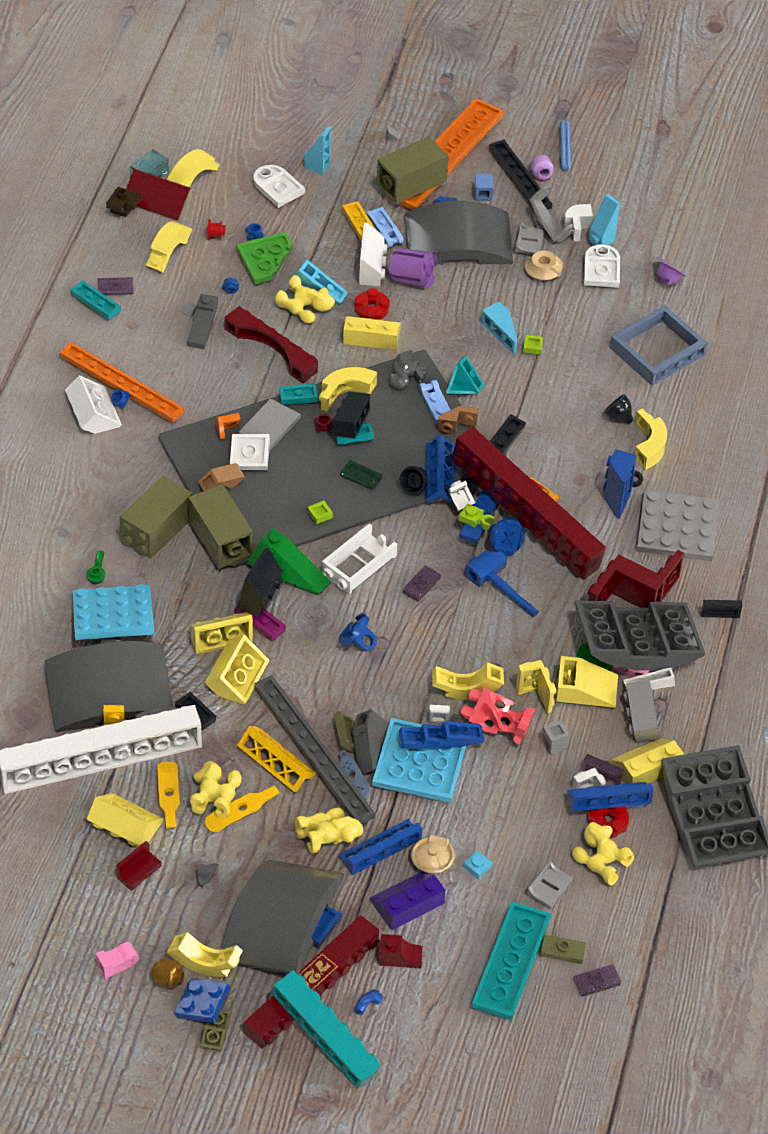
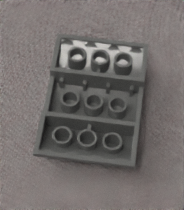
M445 201L421 206L405 213L407 249L436 254L437 265H443L444 260L478 259V264H513L508 212L500 208L472 201Z
M575 600L574 604L590 653L607 664L633 670H658L687 664L705 656L704 648L686 602H649L648 608L614 607L613 601Z
M140 641L101 643L73 649L45 660L55 732L95 727V723L104 722V705H124L125 719L135 718L136 714L147 710L173 707L162 644Z
M739 745L661 759L667 796L676 829L684 850L694 868L768 855V832L763 816L759 815L750 787L751 779Z
M270 859L267 860L253 873L242 890L228 923L222 949L237 945L242 950L238 963L240 965L285 974L294 970L296 974H299L313 944L312 935L325 908H330L345 874Z

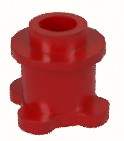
M208 219L207 240H210L211 237H220L222 239V235L226 233V225H222V221L220 223H211V219Z

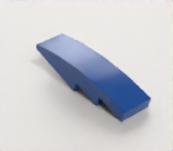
M483 490L474 506L484 510V515L494 516L499 503L495 502L492 496ZM465 523L460 533V539L478 544L485 530L479 524L473 527Z
M444 721L441 726L422 724L420 729L401 727L399 730L401 748H452L480 744L485 741L481 724Z

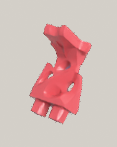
M472 688L468 700L477 704L474 709L464 705L460 716L467 720L468 723L481 724L483 732L495 735L498 731L506 732L514 737L513 741L516 744L520 745L536 709L527 708L522 712H514L508 710L510 706H513V701L486 688L483 691ZM495 702L504 703V708L496 707ZM501 719H509L510 724L508 726L503 725ZM486 720H491L493 726H487L485 724Z

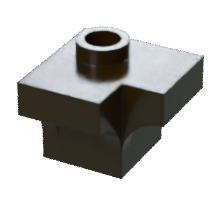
M117 187L106 202V208L111 209V213L127 217L131 210H134L140 202L141 194Z

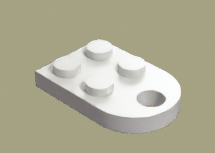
M265 165L258 168L254 173L255 187L278 208L305 194V188L279 166Z
M603 244L590 247L585 254L584 285L619 288L620 255L618 251L611 246Z

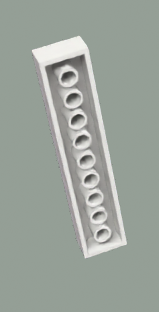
M195 705L184 706L158 714L145 715L141 718L124 720L93 729H85L81 732L64 734L33 743H25L12 748H4L0 750V780L4 794L202 748L201 722Z

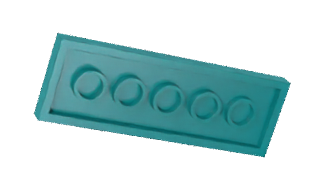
M511 902L471 1008L510 1021L513 1020L551 920V913Z

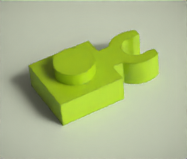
M468 503L458 518L459 521L473 527L479 524L484 530H489L490 523L494 524L495 519L492 515H484V510Z

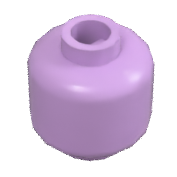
M545 155L534 157L530 163V169L534 177L539 180L550 178L554 172L551 160Z

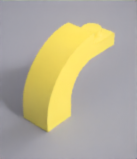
M196 149L179 160L167 180L190 187L194 178L201 171L206 169L218 170L220 164L215 162V158L202 149Z
M175 221L165 224L156 235L150 247L152 252L146 266L164 273L174 248L179 243L186 245L193 229Z
M348 367L328 375L322 382V392L319 397L321 410L328 411L336 397L345 392L371 394L377 385V372L361 367Z
M642 408L636 413L635 424L649 439L636 446L635 455H637L636 461L646 470L658 463L663 457L667 441V428L660 417L653 419Z
M488 662L479 670L469 674H457L437 666L432 670V686L444 690L445 697L468 700L472 688L480 691L486 688L495 692L504 685L503 668Z
M187 932L175 936L166 953L182 966L210 977H227L230 970L239 963L242 950L237 945L222 950L212 949L198 942Z

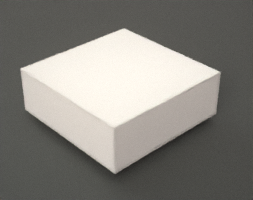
M430 705L429 722L443 723L444 721H449L450 706Z

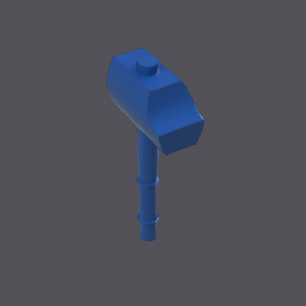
M484 551L479 556H474L470 559L469 563L465 566L464 574L472 583L480 587L490 580L533 617L538 614L539 611L531 603H528L516 590L514 591L509 584L497 575L507 564L508 558L502 551Z

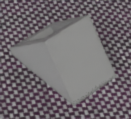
M387 126L388 141L400 140L398 132Z
M186 301L181 313L191 317L196 311V304Z

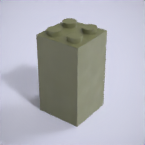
M428 136L377 159V185L395 204H398L447 182L449 157Z
M163 475L119 516L120 534L123 544L132 547L139 554L151 559L189 523L188 497L192 496L193 493Z
M223 484L188 497L189 522L218 569L251 557L253 554V530Z

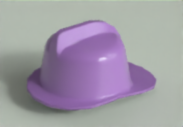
M656 257L660 261L657 275L660 277L661 283L665 285L676 284L682 276H686L665 260Z

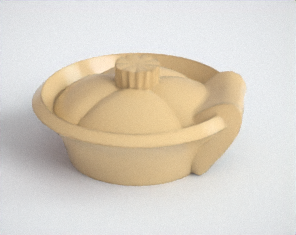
M538 251L528 258L525 263L527 273L540 280L559 277L563 268L561 259L549 251Z
M432 834L417 841L411 850V859L414 865L420 870L431 874L448 869L455 857L454 850L449 844V839Z

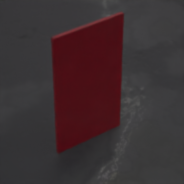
M133 169L126 187L127 190L141 194V200L136 207L177 221L191 189L190 187Z

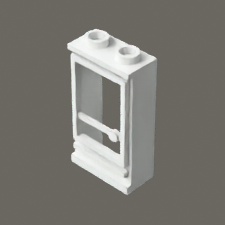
M369 523L322 561V573L337 584L341 590L351 594L352 590L391 558L394 559L397 556V543L394 542L387 547L386 538L383 534H380L378 539L372 536V525ZM361 548L374 559L367 563L354 552ZM352 555L365 566L349 578L336 567Z

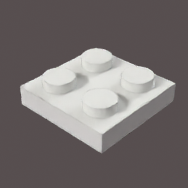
M232 434L230 464L237 463L241 470H268L270 435Z

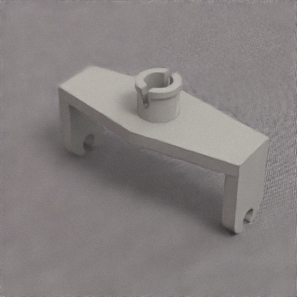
M546 185L529 200L539 219L536 222L537 228L546 230L554 242L562 243L574 232L575 228L573 225L572 227L569 225L561 232L559 231L555 220L541 201L552 191V188Z

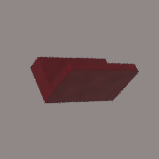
M147 841L116 865L117 879L131 891L162 866L161 861L150 852V845Z

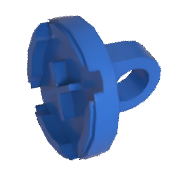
M504 518L490 527V544L495 552L502 551L505 556H511L515 554L513 552L521 548L525 532L520 522L511 518Z
M360 613L356 616L355 619L357 621L355 623L351 622L345 627L339 636L338 642L343 647L354 643L359 649L368 651L376 646L377 638L366 627L369 617L365 613ZM364 636L370 639L369 646L363 643Z

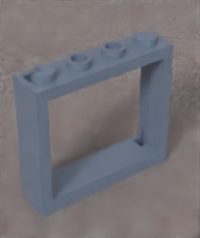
M664 305L659 309H655L647 316L641 317L633 324L627 325L626 328L619 332H615L611 336L610 349L653 386L705 356L708 342ZM663 321L690 346L653 367L625 342Z

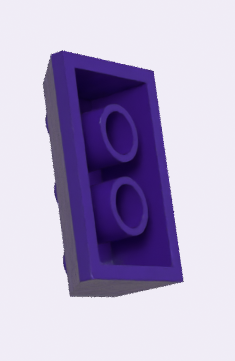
M422 871L370 897L369 900L392 931L445 904L446 889L434 874Z

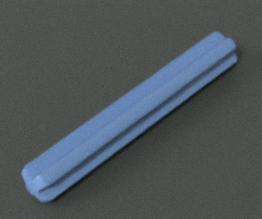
M561 121V169L569 171L571 166L569 121Z

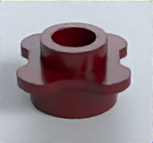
M321 414L314 419L316 431L333 430L334 428H331L332 418L327 414Z

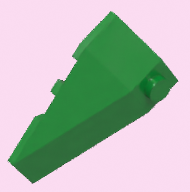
M275 528L271 529L260 540L247 563L253 567L263 550L268 548L283 570L281 576L283 583L289 582L296 585L299 589L318 596L331 584V581L287 537Z

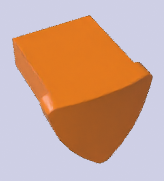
M239 413L220 416L215 419V426L220 440L225 439V429L239 427L241 420Z

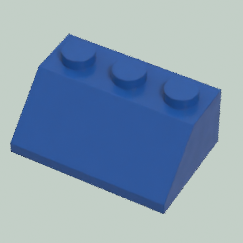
M615 449L613 455H609L606 466L609 468H607L605 473V479L607 480L604 483L603 491H605V501L616 518L620 519L632 492L637 455Z

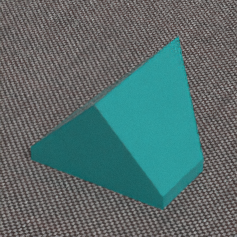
M466 355L456 364L446 394H477L484 387V383Z

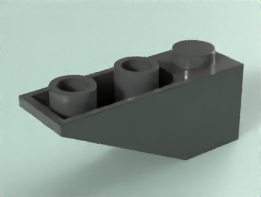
M372 709L358 714L353 728L357 765L363 775L374 771L377 766L387 726V721Z

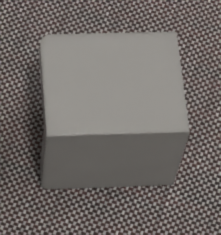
M561 720L543 726L542 731L550 743V755L568 749L570 734Z

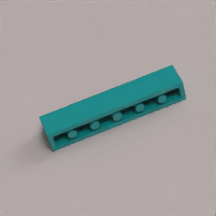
M292 970L273 986L271 994L357 1089L377 1074L380 1068L378 1059L373 1054H369L364 1048L362 1041L350 1033L348 1026L344 1022L338 1020L333 1009L321 1001L319 994L307 986L303 976L296 974Z

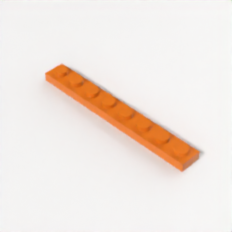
M72 342L59 352L60 358L115 390L128 391L130 399L171 423H174L184 413V407Z

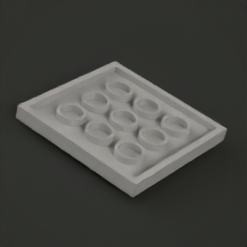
M644 490L637 551L673 556L677 550L684 552V558L712 561L719 500Z

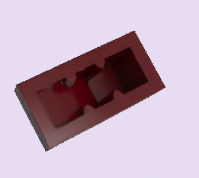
M381 934L379 966L422 968L423 946L405 941L402 935Z

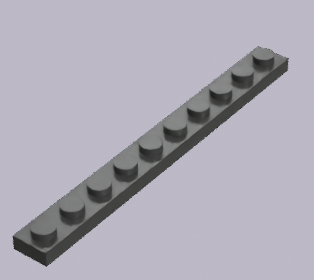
M271 675L256 682L255 689L350 817L358 820L361 824L375 818L373 809L274 677Z

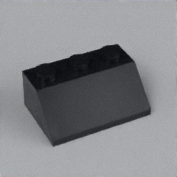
M268 548L263 550L246 576L238 604V609L258 617L263 610H267L270 600L274 599L277 590H280L283 584V579H281L283 570Z

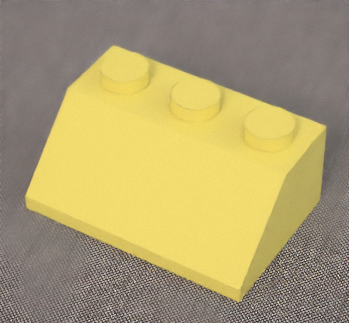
M346 316L343 344L397 350L401 322Z
M247 612L190 624V638L196 654L224 649L229 639L245 635L253 642V618Z
M245 635L229 639L207 677L205 684L217 696L244 705L254 690L255 683L258 682L266 668L269 659Z
M660 738L612 758L610 762L625 784L639 782L649 784L664 777L661 763L662 758L684 755L675 740Z
M110 793L95 797L87 820L93 822L92 825L99 829L105 828L110 831L112 836L117 838L123 837L128 840L127 843L138 847L145 841L149 842L163 823L164 818Z

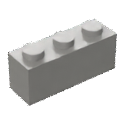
M650 679L626 683L627 691L624 692L625 702L630 704V707L626 708L628 720L632 719V723L629 724L631 736L635 735L636 743L660 739Z

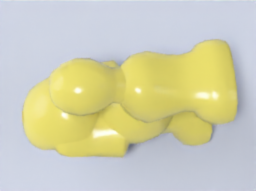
M296 275L289 281L291 286L289 289L295 293L294 299H288V295L282 290L275 297V304L278 307L288 309L292 314L298 315L303 322L308 324L313 323L316 317L311 311L303 310L304 306L311 305L317 311L323 312L330 310L335 303L334 298L329 295L328 289L321 288L317 292L315 289L304 287L301 285V279Z
M207 761L202 769L194 774L195 781L201 783L199 793L191 796L192 810L197 814H203L207 804L214 802V806L217 808L216 815L220 818H226L229 816L230 802L235 796V789L240 785L242 776L239 771L233 770L228 774V783L219 785L222 779V770L215 762Z
M332 808L325 814L320 812L310 817L299 816L295 819L296 835L299 839H304L307 836L310 838L311 841L307 843V847L311 853L318 852L321 844L333 843L337 845L343 841L351 843L355 838L363 834L362 824L354 818L345 817V813L341 808Z
M591 822L585 829L584 837L589 846L597 848V853L589 856L582 847H575L572 855L578 863L586 864L591 871L598 873L608 885L612 886L618 879V875L615 873L617 870L612 866L606 865L616 860L628 867L633 862L634 855L630 848L624 847L619 849L616 843L609 839L612 834L611 826H601L596 822Z

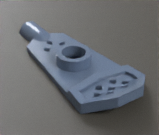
M346 750L340 752V767L348 777L355 774V777L350 780L364 799L367 800L371 789L354 758L348 757Z

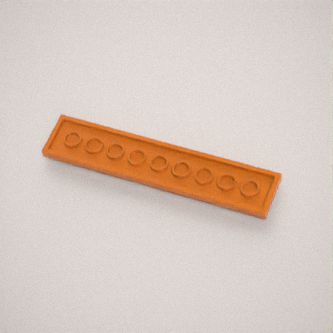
M475 98L437 138L435 142L449 157L447 176L504 116V110ZM438 186L398 204L410 210L419 208Z

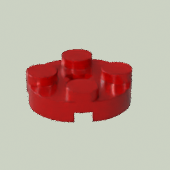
M370 288L368 291H364L355 297V313L360 318L380 320L387 316L390 300L385 294L378 292L376 288Z
M627 807L590 810L588 824L596 822L601 826H611L612 834L609 838H615L618 834L624 833L628 828L629 813L627 812ZM610 816L613 819H611L610 822H608L604 817Z

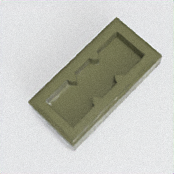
M338 711L334 714L340 745L342 748L356 753L353 737V717Z
M544 935L541 956L582 964L586 942Z

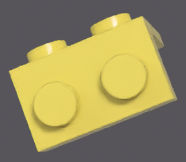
M541 660L519 665L516 683L518 695L537 690L546 713H551L552 706H554L556 688L554 683L550 682L548 668L544 667Z

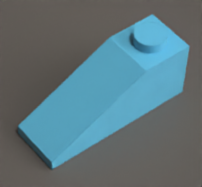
M328 125L309 151L305 152L303 157L305 169L323 175L330 166L331 126Z
M609 194L605 195L590 227L588 241L592 245H609L616 239L620 202Z
M306 260L294 273V275L301 279V285L304 287L315 289L317 292L321 288L328 289L329 295L335 300L334 304L340 305L348 294L346 290L309 260Z
M500 302L483 309L481 323L507 349L515 354L517 352L518 340L509 309Z

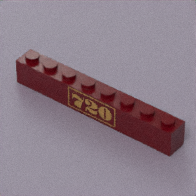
M360 915L300 970L299 974L303 976L307 986L311 990H315L321 997L326 989L329 990L335 985L336 980L340 976H345L354 963H359L367 951L374 949L378 945L379 929ZM271 996L243 1022V1034L263 1049L267 1044H272L282 1030H287L294 1018L274 996Z

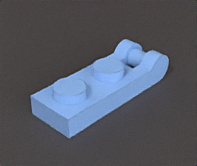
M383 207L367 212V216L374 228L384 236V244H388L387 248L393 247L394 244L400 245L404 243L402 234Z
M437 380L430 381L428 384H418L419 392L435 424L438 425L439 416L450 411L439 388Z

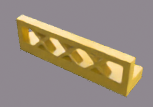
M249 726L237 744L239 748L294 792L299 790L305 779L312 780L316 774L315 771L260 727ZM250 736L255 742V748L252 749L245 746ZM267 749L269 751V760L261 758L260 750ZM280 760L283 762L284 771H276L275 761ZM295 772L300 776L295 785L290 782L289 773Z

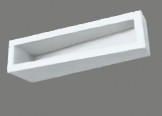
M671 668L623 680L626 691V683L649 679L652 690L675 686V679Z

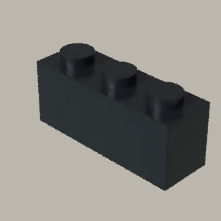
M348 392L346 397L342 399V405L337 409L336 416L331 421V428H334V436L356 439L371 410L370 394Z

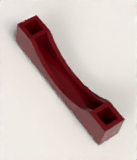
M238 306L224 317L226 331L236 338L258 341L273 348L285 360L290 375L302 384L318 373V360L315 356L310 355L287 337L278 333L274 328L269 327L261 319L253 316L248 310Z

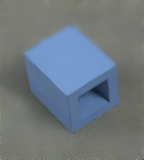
M476 174L475 201H492L493 174Z

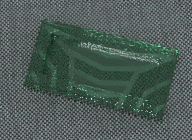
M349 460L340 472L341 477L372 491L382 479V474L352 460Z

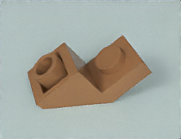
M458 406L440 415L438 418V431L456 434L458 423L476 426L479 408Z
M233 463L211 469L198 482L203 491L222 484L233 489L245 476L239 465Z

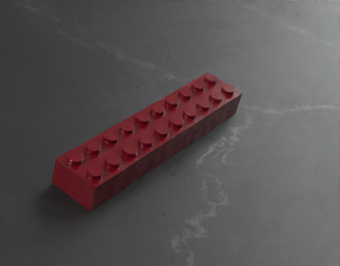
M472 426L456 438L452 456L454 464L466 472L469 478L477 482L482 490L489 493L495 502L501 504L536 539H539L549 551H552L562 563L572 569L575 575L585 580L600 568L606 546Z

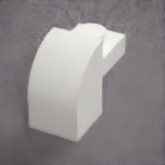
M591 204L574 205L566 211L564 228L569 225L571 227L572 225L574 226L575 230L572 233L573 241H580L581 229H590L592 225L593 214Z

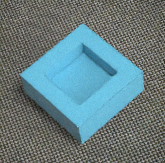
M478 850L463 862V867L477 879L483 876L493 865V862Z

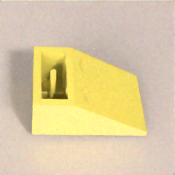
M561 656L556 702L616 708L618 674L582 658Z

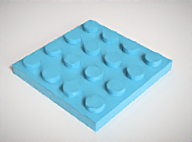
M140 584L127 587H99L97 589L82 588L72 590L75 640L154 634L150 585Z
M391 718L372 780V786L451 803L467 746L439 749L401 748L400 728L420 729L422 724Z

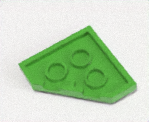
M286 232L236 244V250L254 284L272 280L292 249V243Z

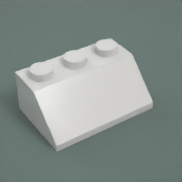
M364 223L359 285L380 286L381 279L385 278V269H382V267H386V256H383V254L387 255L388 244H384V236L368 223Z
M79 375L65 389L68 401L73 407V413L76 415L82 430L96 434L119 428L122 425L105 386Z

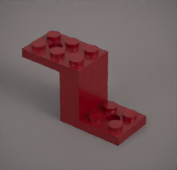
M677 550L673 556L670 555L664 568L661 567L658 573L618 554L614 560L609 562L607 570L600 573L597 583L590 586L587 593L589 595L588 601H607L613 594L639 608H648L649 602H662L680 578L684 552Z

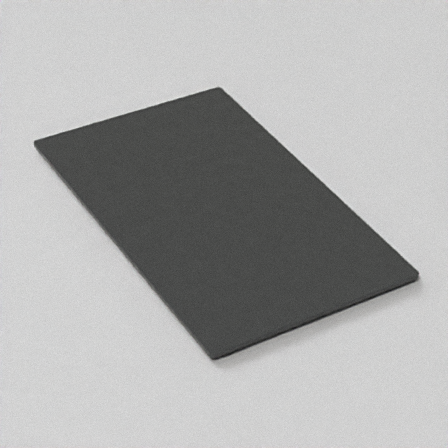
M420 350L414 352L412 361L421 360L420 366H424L427 369L422 383L428 384L430 381L437 380L450 410L461 406L454 394H446L449 385L427 351ZM395 359L366 368L377 372V385L370 394L371 410L363 423L371 424L374 432L373 440L337 444L334 429L331 431H316L314 419L321 414H327L331 418L335 417L337 409L342 405V399L348 394V392L337 396L328 411L321 410L319 397L322 392V382L316 384L318 402L284 405L301 414V419L269 452L268 470H241L245 478L233 489L224 487L253 530V552L260 540L273 528L287 537L295 546L429 502L426 500V488L418 494H409L402 489L399 480L401 472L409 466H419L426 471V443L440 434L455 444L456 438L471 428L472 425L458 423L456 434L438 431V425L435 424L419 392V382L414 376L409 377L410 382L405 389H395L391 386L389 378L394 373L393 365ZM280 395L270 398L281 404ZM270 399L159 434V439L187 490L192 492L193 495L203 492L198 480L211 469L230 465L232 434H239V431ZM239 413L241 418L239 427L225 429V439L220 440L215 426V419L220 416ZM456 465L455 482L459 481L466 473ZM358 469L369 476L372 474L369 484L373 490L357 480L341 475H352ZM354 474V475H353V476L361 477L362 479H364L365 481L368 482V479H366L365 477H363V476H361V475H357V474ZM324 500L333 512V518L316 525L308 514L307 507ZM250 558L236 562L229 566L235 567L247 563Z

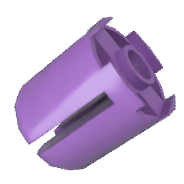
M398 248L393 252L389 261L390 278L396 283L431 287L435 280V277L432 275L434 266H437V256L431 252Z

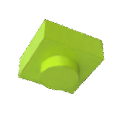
M526 335L523 352L541 355L544 337Z
M324 500L307 507V512L316 525L333 518V512Z

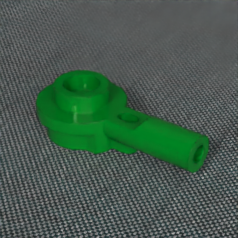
M101 550L97 551L94 567L89 568L86 572V577L92 584H100L105 578V570L101 568L104 552Z

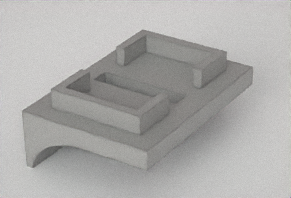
M522 221L515 252L533 255L540 251L545 230L526 226Z
M550 860L528 887L527 895L551 909L574 881V878L558 869ZM542 881H544V882H546L547 884L551 885L552 887L556 888L558 891H556V890H554L553 888L549 887L548 885L544 884Z

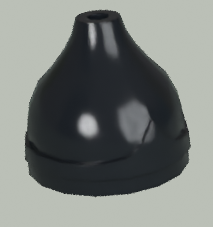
M625 394L615 399L604 410V413L611 420L627 424L634 420L631 402Z
M409 466L400 474V485L409 494L421 493L428 484V475L419 466Z

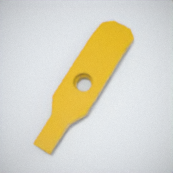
M173 761L161 762L157 765L159 806L165 813L166 828H176L175 812L180 806L178 765ZM167 793L173 794L172 796H166Z
M274 785L260 793H248L230 803L228 817H218L215 810L206 817L205 825L210 832L218 833L228 825L260 810L265 802L279 795L280 792ZM244 807L246 810L241 811L239 808Z

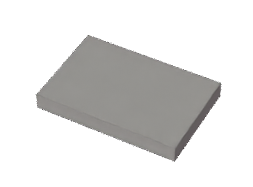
M270 399L239 431V434H269L270 452L301 419V414Z

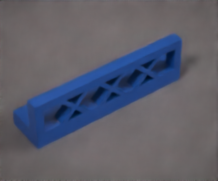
M440 434L426 443V473L428 475L426 500L432 503L441 497L449 503H453L449 493L444 491V486L449 491L450 485L455 482V464L452 461L455 444Z
M639 782L568 789L567 796L572 812L651 804L654 788L652 784Z
M407 819L339 854V859L353 876L422 839V827L419 823L413 825Z

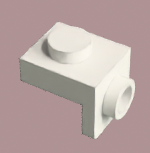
M461 480L451 484V488L448 491L458 512L462 511L467 503L470 505L475 504L467 487V482H461Z
M593 768L586 772H579L574 776L572 789L605 786L606 782L603 775Z

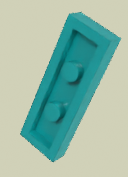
M83 280L70 289L72 296L108 321L121 312L120 305Z

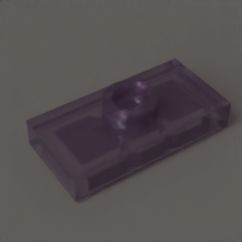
M133 277L98 278V291L104 295L134 294Z
M425 565L403 588V594L419 602L439 581L441 574Z
M589 754L586 755L583 764L584 772L595 768L599 774L603 775L605 781L615 785L621 784L624 769L610 764L608 761L598 759Z
M614 964L575 975L573 979L581 997L620 986L622 982Z

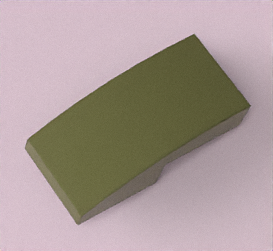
M221 1009L215 1023H206L201 1040V1048L222 1051L232 1015L231 1011Z

